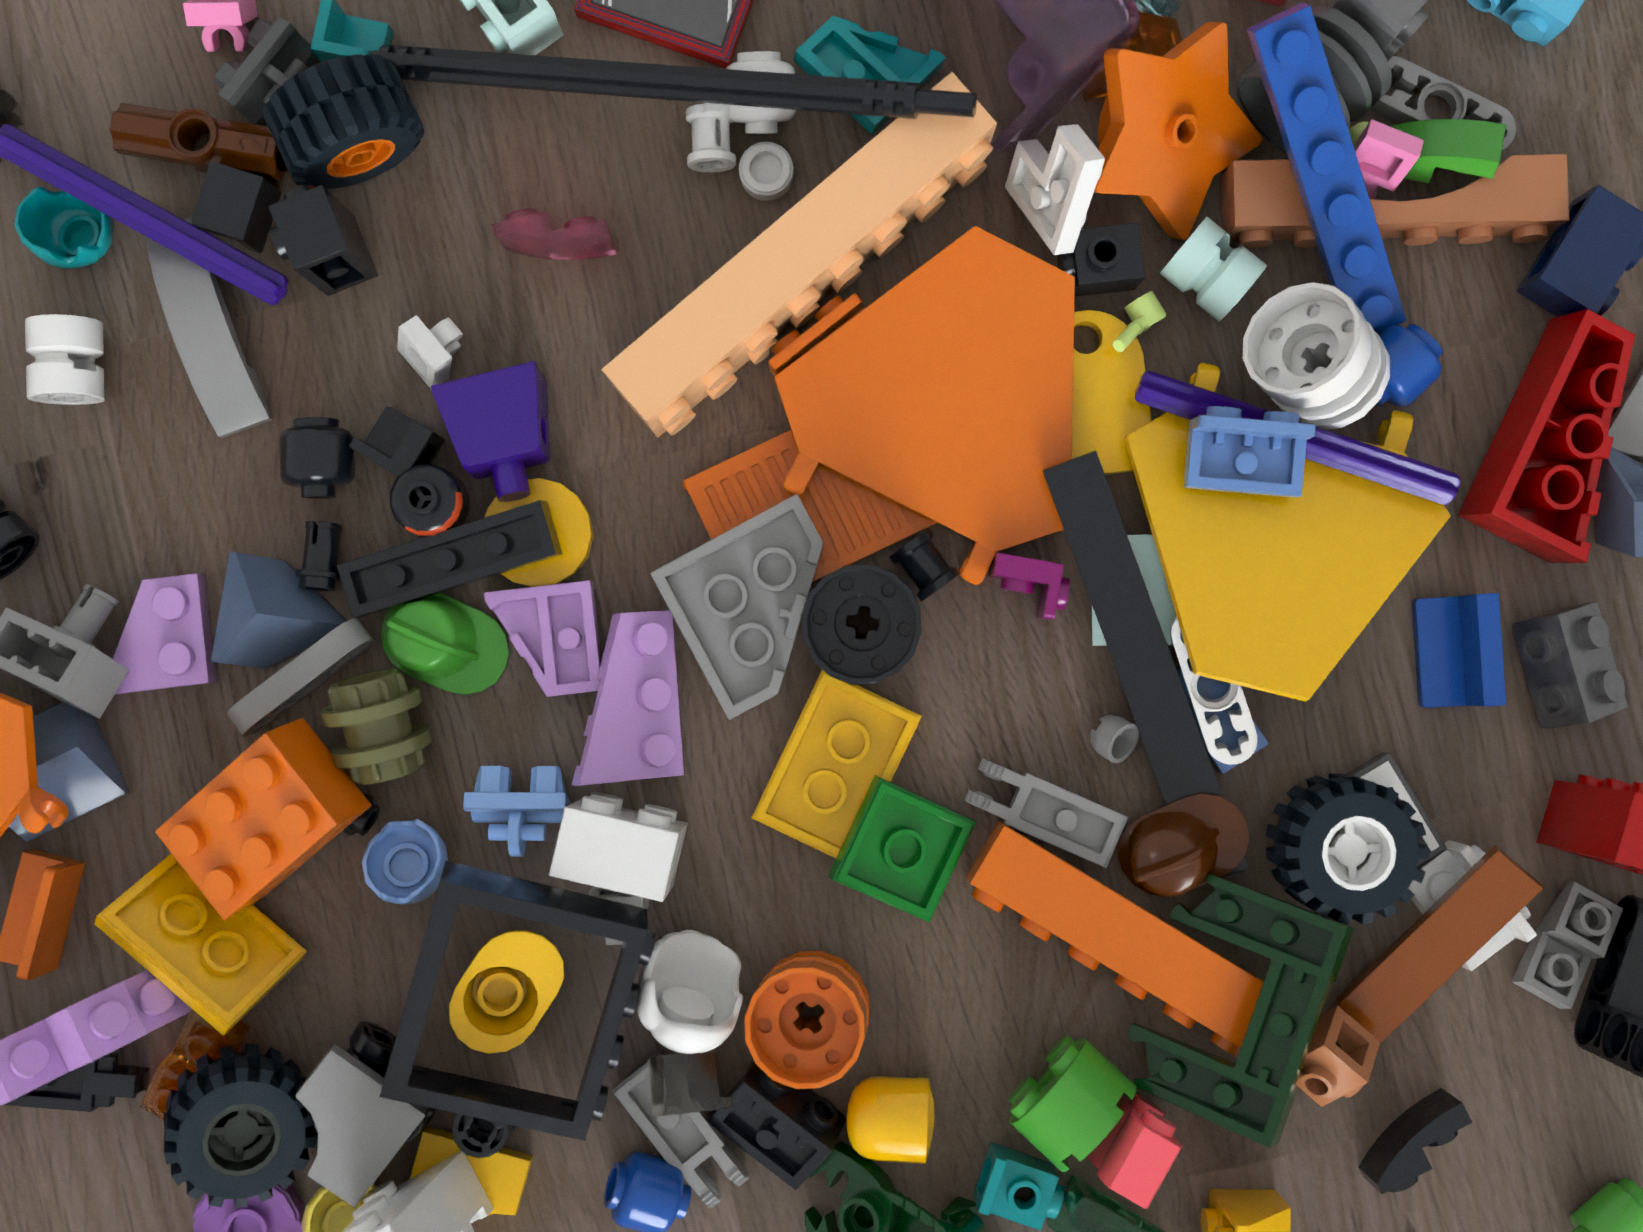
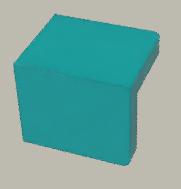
M321 0L310 49L321 62L349 55H370L369 51L379 50L384 44L391 45L394 31L389 23L346 15L336 0Z

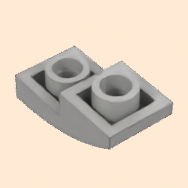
M1575 881L1568 882L1537 928V936L1530 941L1511 982L1559 1009H1572L1591 959L1605 957L1623 908Z

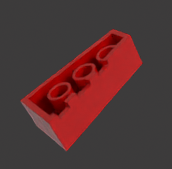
M1589 309L1549 320L1458 516L1549 563H1587L1591 543L1585 542L1590 516H1597L1602 494L1596 492L1602 460L1609 459L1614 438L1608 434L1613 408L1620 407L1635 334Z

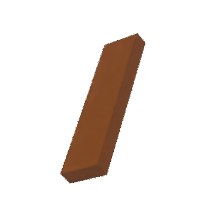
M1494 845L1336 998L1337 1005L1382 1043L1543 890L1541 883L1499 847Z

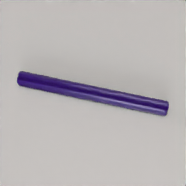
M3 124L0 128V157L269 305H277L287 295L289 279L279 271L15 126Z
M1145 371L1135 391L1137 402L1190 420L1199 415H1206L1207 407L1211 406L1242 409L1241 418L1263 420L1264 412L1269 411L1153 371ZM1319 427L1315 428V437L1307 439L1305 459L1442 505L1449 504L1458 493L1461 478L1456 473Z

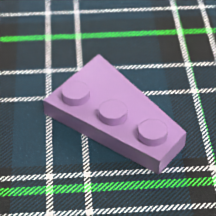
M670 610L613 614L597 678L600 681L594 710L592 715H588L584 736H587L581 764L576 766L572 781L574 786L684 775L673 615Z

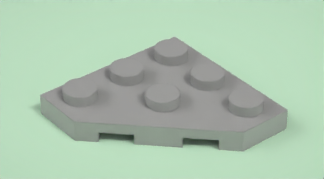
M798 494L650 573L728 720L779 694L800 626L801 615L824 546Z

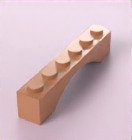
M1567 154L1511 155L1498 165L1493 179L1482 177L1462 189L1434 198L1409 201L1370 199L1382 241L1383 238H1403V244L1414 246L1434 243L1438 240V237H1457L1459 244L1484 243L1491 241L1493 236H1512V242L1533 243L1548 238L1549 232L1569 221ZM1233 160L1220 176L1221 228L1230 234V241H1239V247L1244 246L1247 249L1270 246L1273 244V240H1294V246L1302 248L1317 247L1290 160Z

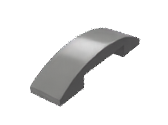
M192 217L185 219L187 222L192 224ZM146 237L151 270L169 330L194 391L217 436L224 438L273 420L256 370L247 365L216 275Z

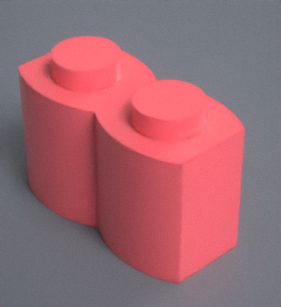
M1135 1094L1132 1101L1121 1096L1116 1105L1124 1112L1123 1116L1087 1158L1097 1168V1176L1108 1188L1144 1209H1148L1180 1152L1182 1144L1173 1136L1177 1127L1163 1117L1165 1114L1164 1110L1138 1094Z

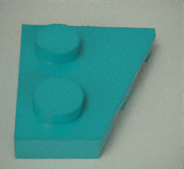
M833 15L796 49L794 62L808 75L915 82L920 84L921 89L942 69L946 57L941 52L930 49L929 54L925 55L897 45L898 37L880 31H866L857 23ZM850 114L871 135L891 118Z

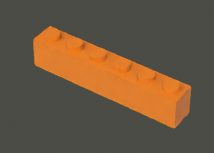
M998 820L965 875L968 882L976 887L971 894L972 897L998 913L1001 912L1004 905L1023 916L1019 925L1033 935L1048 942L1051 935L1054 934L1071 945L1066 953L1073 959L1094 971L1102 963L1118 973L1114 981L1118 986L1141 1000H1144L1148 992L1166 1002L1162 1009V1012L1189 1029H1192L1196 1021L1214 1031L1209 1039L1211 1042L1236 1058L1238 1057L1264 983L1263 980Z

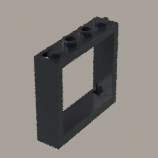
M445 861L380 1097L585 1141L591 1119L600 1121L605 1110L608 1086H603L602 1083L607 1068L616 1070L621 1057L624 1035L617 1033L622 1017L632 1018L636 1008L640 984L634 983L633 980L638 964L647 966L652 955L656 933L648 931L647 909ZM459 903L623 942L576 1100L413 1065Z

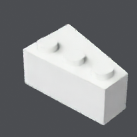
M460 1150L397 1187L393 1180H389L368 1192L361 1199L364 1205L352 1214L354 1217L352 1223L345 1227L342 1232H474L471 1223L487 1217L494 1208L466 1154Z

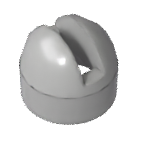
M1112 714L1100 717L1098 721L1101 724L1097 730L1091 729L1089 732L1091 745L1105 759L1112 763H1120L1128 758L1135 749L1139 738V730L1135 724L1123 717Z

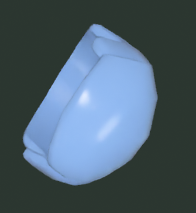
M419 819L390 821L367 845L361 861L365 883L380 899L386 902L406 905L423 901L438 889L445 861H448L447 847L438 832Z

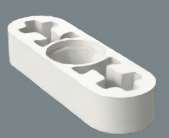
M1175 614L1170 623V637L1207 749L1211 756L1221 763L1229 765L1242 763L1253 755L1258 742L1256 729L1242 686L1230 683L1226 694L1218 699H1207L1199 694L1197 691V681L1200 676L1193 673L1192 666H1188L1187 659L1189 656L1184 639L1181 640V629ZM1238 702V710L1227 711L1236 731L1245 730L1246 735L1238 738V748L1228 750L1225 743L1215 744L1214 739L1223 735L1217 714L1212 715L1209 719H1205L1204 712L1223 711Z

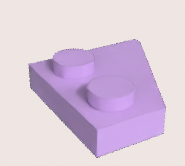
M196 573L142 580L113 656V660L130 670L115 694L217 683L215 662H211L213 643L206 576L204 574Z
M588 580L484 593L486 604L490 610L495 612L510 635V641L520 656L525 658L533 671L534 678L547 697L598 691L600 681L597 678L602 658L593 581Z

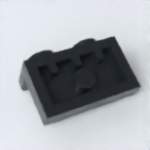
M752 1059L743 1077L717 1105L708 1121L713 1127L794 1190H797L833 1151L846 1117L829 1100L819 1096L813 1090L794 1089L772 1080Z

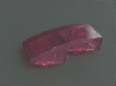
M527 208L513 211L505 216L506 221L492 224L494 235L506 250L526 256L552 260H583L617 254L613 234L606 219L596 221V218L592 216L579 217L567 221L564 224V229L556 231L555 225L546 211L538 213L536 209Z

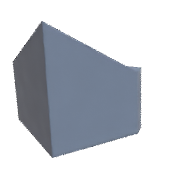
M1611 447L1609 459L1602 460L1596 492L1602 493L1598 513L1595 516L1596 544L1633 557H1643V464Z
M230 551L211 662L268 668L308 649L347 620L317 591L300 588L301 578L295 576L296 571L286 561Z

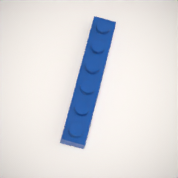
M1302 2L1247 28V32L1329 283L1353 300L1366 321L1371 324L1374 331L1378 334L1387 327L1401 324L1407 321L1312 9L1309 4Z

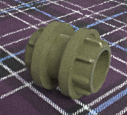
M396 668L358 674L339 680L330 686L328 694L331 704L321 709L320 713L325 727L342 728L345 742L331 750V755L337 768H348L353 782L366 785L393 780L413 773L422 767L425 762L423 748L432 742L428 725H412L408 712L409 709L422 702L419 686L406 685L404 675Z

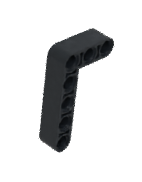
M1626 895L1617 904L1623 908L1605 957L1596 960L1576 1019L1574 1037L1576 1044L1580 1048L1643 1078V898Z

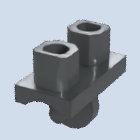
M279 16L275 23L259 19L248 33V44L253 50L241 65L235 60L225 62L214 76L215 82L221 88L218 94L250 123L264 126L266 124L263 117L265 114L263 108L265 103L270 100V95L291 77L311 67L318 59L310 49L311 44L297 32L291 23Z

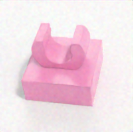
M188 0L183 3L187 26H205L201 37L207 52H214L221 48L219 39L220 29H225L231 33L234 39L235 51H243L249 47V31L245 24L258 17L256 0Z

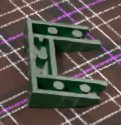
M1209 874L1205 880L1215 890L1192 912L1182 903L1177 904L1171 910L1169 918L1272 959L1236 1063L1142 1025L1131 1023L1129 1041H1145L1149 1077L1134 1079V1084L1143 1091L1271 1148L1279 1144L1297 1093L1295 1085L1331 983L1336 982L1354 927Z

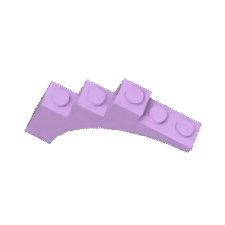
M145 970L1 1039L0 1106L147 1035L193 1011V1009L148 970Z

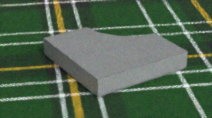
M333 1044L298 1089L295 1097L309 1110L318 1131L317 1155L307 1176L355 1208L426 1116L428 1108L380 1097L384 1077L336 1044Z

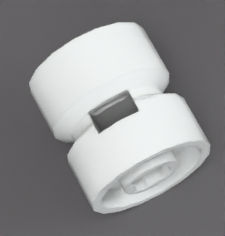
M60 314L36 315L26 318V352L35 357V362L26 366L27 399L59 405H88L104 402V369L95 364V360L104 355L103 322L83 316Z

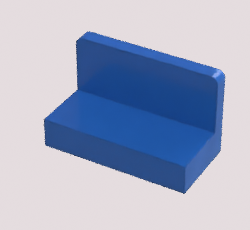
M1499 593L1413 600L1412 614L1419 705L1424 708L1506 705Z

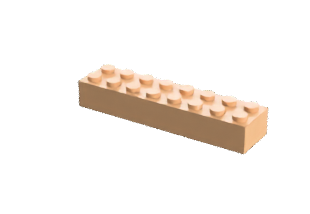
M953 72L931 89L971 93ZM978 100L974 118L918 113L917 119H895L601 370L657 438L666 431L671 436L678 433L695 417L696 414L692 409L708 395L712 400L719 398L735 384L738 378L734 373L745 363L751 360L756 365L772 353V347L778 342L776 337L791 324L796 329H799L809 322L821 308L817 303L832 289L840 294L849 288L863 273L859 266L874 254L879 258H883L903 240L904 235L901 231L917 218L923 223L931 218L945 204L946 200L943 198V195L957 183L964 188L979 177L987 167L984 160L993 150L991 141L997 122Z

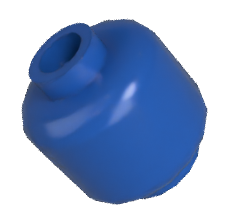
M1409 324L1406 328L1393 325L1387 327L1379 334L1390 356V379L1381 399L1376 403L1379 407L1386 401L1398 407L1411 405L1439 378L1442 370L1439 357L1443 351L1429 333L1415 324Z
M639 1151L628 1155L623 1163L618 1161L614 1163L604 1192V1206L611 1209L614 1222L620 1227L641 1232H666L673 1224L675 1218L683 1219L685 1217L691 1199V1186L684 1184V1176L680 1169L668 1164L663 1157Z

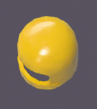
M875 1076L859 1082L851 1093L846 1116L848 1138L853 1149L860 1156L869 1160L926 1164L935 1121L934 1099L929 1078Z

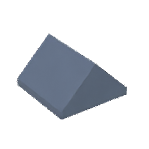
M62 702L33 717L38 787L59 798L69 809L68 816L61 826L130 793L94 716ZM19 813L9 825V828L25 842L33 841L57 829L51 827L48 822L41 832L30 833L21 824Z

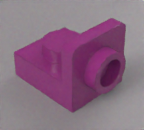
M996 553L990 565L989 577L1002 579L1000 589L1033 594L1034 585L1042 586L1037 618L1054 620L1056 610H1065L1070 589V578L1062 577L1064 564L1003 553Z

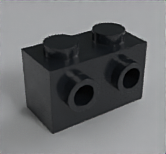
M305 185L294 188L284 195L283 201L268 206L276 226L269 229V232L279 255L284 261L290 259L293 269L327 296L378 276L355 216L323 185L318 187Z

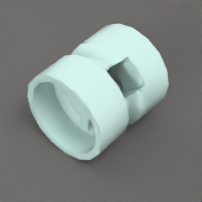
M1206 216L1160 274L1182 292L1193 289L1197 293L1196 304L1220 322L1255 283L1267 265L1246 247L1241 246L1233 249L1229 246L1230 234Z

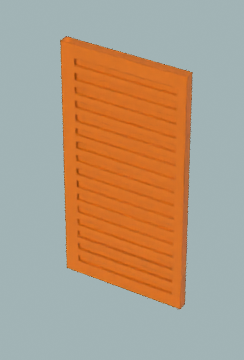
M792 430L683 480V488L689 492L711 540L795 495L783 487L784 480L799 453ZM818 463L804 492L798 495L824 543L813 582L938 523L821 463Z

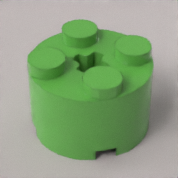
M1067 1034L1046 1055L1045 1060L1049 1063V1066L1040 1078L1035 1081L1030 1075L1027 1076L1008 1098V1101L1012 1104L1009 1110L1012 1113L1009 1123L1061 1172L1070 1169L1067 1161L1068 1156L1072 1154L1081 1162L1104 1140L1124 1114L1116 1105L1122 1094L1125 1093L1133 1100L1137 1091V1086L1085 1037L1074 1041Z

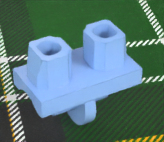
M480 766L474 792H464L463 809L471 812L474 823H508L489 824V841H508L509 855L511 857H523L527 841H545L547 834L546 824L527 823H561L565 807L572 804L566 794L564 774L558 766L531 768L530 792H511L513 773L510 768L503 766Z

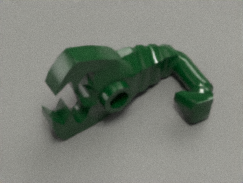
M842 1141L835 1145L833 1151L810 1175V1178L824 1170L828 1188L837 1184L844 1172L847 1173L849 1182L840 1196L844 1202L837 1216L840 1231L835 1209L826 1214L822 1219L820 1213L813 1206L804 1212L806 1232L984 1231V1223L980 1216L977 1215L978 1210L975 1201L956 1197L941 1212V1219H937L934 1214L897 1191L890 1177L875 1162L860 1156L853 1147Z

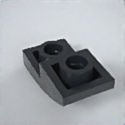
M1440 1088L1418 1101L1394 1120L1377 1138L1358 1168L1362 1176L1381 1194L1388 1191L1400 1192L1406 1190L1418 1181L1419 1175L1432 1169L1422 1148L1426 1146H1441L1452 1141L1458 1135L1457 1130L1473 1122L1463 1103Z

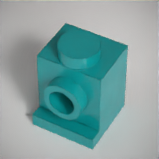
M990 1142L973 1196L979 1213L988 1216L992 1213L1041 1231L1046 1217L1056 1219L1063 1203L1065 1189L1063 1185L1058 1184L1059 1175L1052 1163ZM1021 1187L1032 1189L1028 1201L1014 1197L1015 1192Z

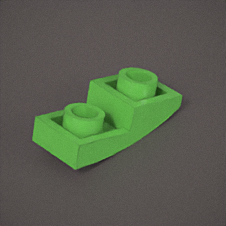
M1468 119L1420 120L1390 126L1424 140L1420 157L1403 179L1428 184L1435 167L1452 170L1461 174H1471L1493 179L1500 163L1506 124Z

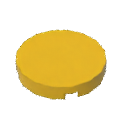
M542 478L528 479L531 492L529 496L509 502L498 501L496 496L487 508L485 517L538 500L547 501L563 554L501 574L511 582L529 587L561 584L574 575L589 558L594 539L591 515L580 498L561 483Z

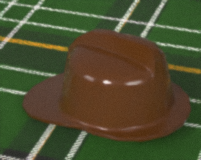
M1198 793L1182 797L1144 814L1128 824L1119 839L1117 855L1124 874L1133 885L1144 892L1162 897L1184 895L1207 884L1208 882L1205 878L1209 874L1223 877L1238 867L1248 851L1250 832L1245 816L1234 803L1220 795Z

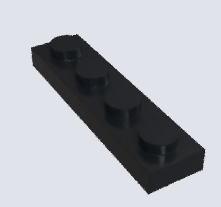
M538 500L448 529L435 536H426L339 564L337 568L352 618H360L556 557L563 553L548 502Z

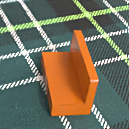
M34 849L22 852L0 935V961L17 965V978L29 981L58 969L86 862Z

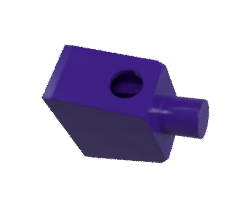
M535 361L431 386L433 396L463 468L474 479L493 476L498 501L509 502L529 496L531 492L525 468L545 464L550 459L547 383L545 376Z

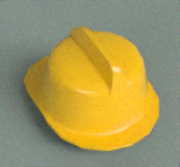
M528 930L506 931L491 938L478 951L455 987L450 1000V1024L457 1038L469 1048L487 1054L507 1052L522 1044L535 1030L539 1021L557 996L564 980V960L557 947L543 935Z

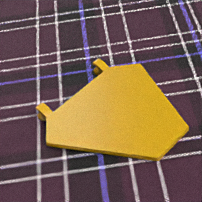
M1200 363L1196 373H1193L1190 377L1188 384L1215 392L1220 376L1219 367ZM1393 410L1389 415V419L1383 420L1379 425L1377 434L1378 445H1370L1408 457L1405 449L1413 427V416L1406 412ZM1167 412L1126 435L1124 442L1195 675L1304 702L1308 701L1451 517L1448 510L1442 504L1305 459L1302 496L1297 498L1183 488L1190 419Z

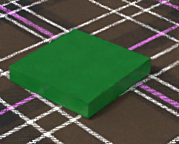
M875 775L828 876L833 881L930 923L976 822Z

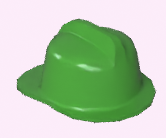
M442 593L390 608L384 617L381 637L383 649L391 663L404 673L442 690L462 695L482 692L495 684L506 669L509 647L506 634L498 622L483 611Z

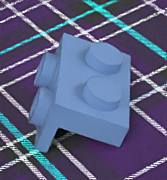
M1211 406L1207 407L1206 415H1199L1189 420L1183 488L1294 498L1302 496L1307 439L1315 437L1316 425L1299 423L1300 414L1267 411L1264 412L1263 420L1241 418L1242 409Z

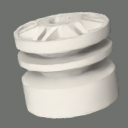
M1311 282L1288 287L1269 298L1252 316L1243 337L1242 359L1254 382L1271 397L1272 401L1283 412L1300 414L1299 421L1314 424L1316 427L1325 430L1343 428L1364 417L1381 399L1390 379V356L1382 339L1374 331L1371 324L1366 321L1353 300L1335 286Z

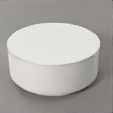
M759 142L750 146L743 153L739 162L741 184L750 196L758 200L771 201L780 198L789 190L793 182V162L789 153L782 146L773 142Z

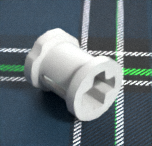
M704 103L688 107L686 109V121L691 124L692 153L687 156L688 168L708 173L723 172L735 168L736 156L730 152V123L733 121L729 117L728 105Z

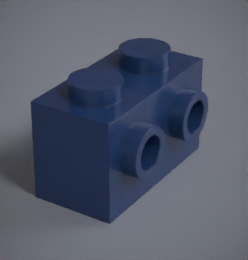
M1599 184L1574 199L1569 206V221L1553 231L1516 292L1556 317L1586 309L1602 316L1611 307L1620 292V289L1615 287L1624 270L1628 271L1633 268L1643 256V212Z

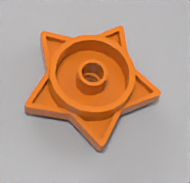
M1206 22L1162 57L1125 49L1106 48L1103 57L1108 95L1102 106L1099 118L1098 150L1105 160L1101 177L1097 181L1094 192L1101 194L1138 195L1170 238L1188 239L1213 177L1227 168L1233 160L1240 159L1262 142L1260 133L1229 95L1228 29L1225 22Z

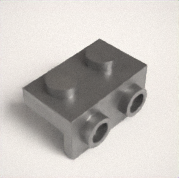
M1598 601L1576 605L1547 616L1513 623L1512 631L1538 722L1542 728L1587 724L1628 708L1624 695V680L1617 671L1609 643V628L1606 621L1602 618Z

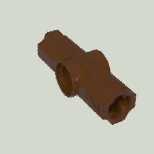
M121 103L117 111L112 113L110 132L113 139V149L119 154L190 165L204 173H207L210 161L276 180H282L284 174L288 172L268 126L212 118L206 112L196 108L176 112ZM210 133L208 144L204 148L194 151L196 140L201 135Z

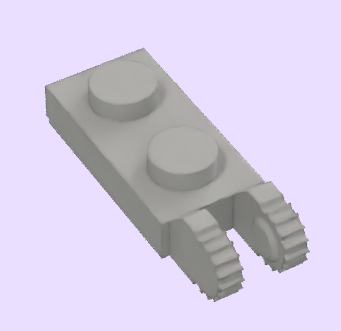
M982 758L978 770L1000 782L1003 780L1017 786V789L1009 807L978 790H968L965 802L1003 818L1002 822L1008 826L1107 868L1127 822V816L1027 772H1023V775Z
M658 1051L614 1085L612 1091L665 1161L682 1171L685 1180L708 1208H713L722 1200L716 1183L699 1166L710 1156L714 1158L726 1177L735 1183L736 1186H741L749 1179V1174L734 1151L725 1143L726 1138L709 1123V1116Z

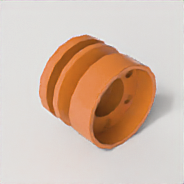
M822 950L798 951L779 960L764 976L759 987L752 995L744 1018L745 1042L755 1064L772 1080L794 1089L821 1088L841 1079L857 1061L870 1021L869 993L860 974L843 958ZM804 1002L810 1008L817 1004L823 1007L819 1022L814 1016H810L807 1019H803L800 1016Z

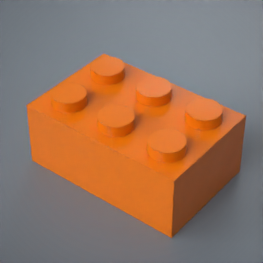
M300 718L265 732L162 824L155 833L225 921L262 900L372 805L345 770L335 766L331 752L306 720Z

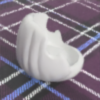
M687 929L664 935L662 939H659L654 944L650 961L647 966L644 965L638 982L640 989L636 1010L643 1026L651 1031L653 1037L661 1045L678 1053H703L718 1047L733 1031L743 1001V995L739 992V975L741 970L739 956L731 948L723 945L718 939L695 930Z

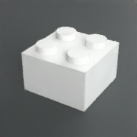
M591 792L590 796H583V798L565 807L549 876L660 902L665 900L674 885L688 825L687 822L676 820V810L651 804H645L644 809H639V811L622 808L623 798L600 792Z

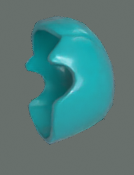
M37 187L31 190L17 206L14 227L22 243L44 263L60 269H76L95 264L98 259L104 257L113 242L114 221L108 215L64 191L52 192L43 187Z

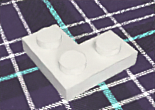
M1078 124L1058 126L1050 154H1048L1038 139L1018 141L1005 184L1006 190L1053 255L1073 253L1081 228L1086 221L1087 210L1097 181L1101 177L1105 160Z

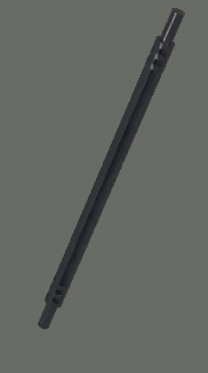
M386 44L382 45L379 50L369 51L370 54L380 55L381 58L391 60L394 66H396L401 79L409 81L917 119L918 113L974 118L977 105L976 93L920 89V84L915 82Z

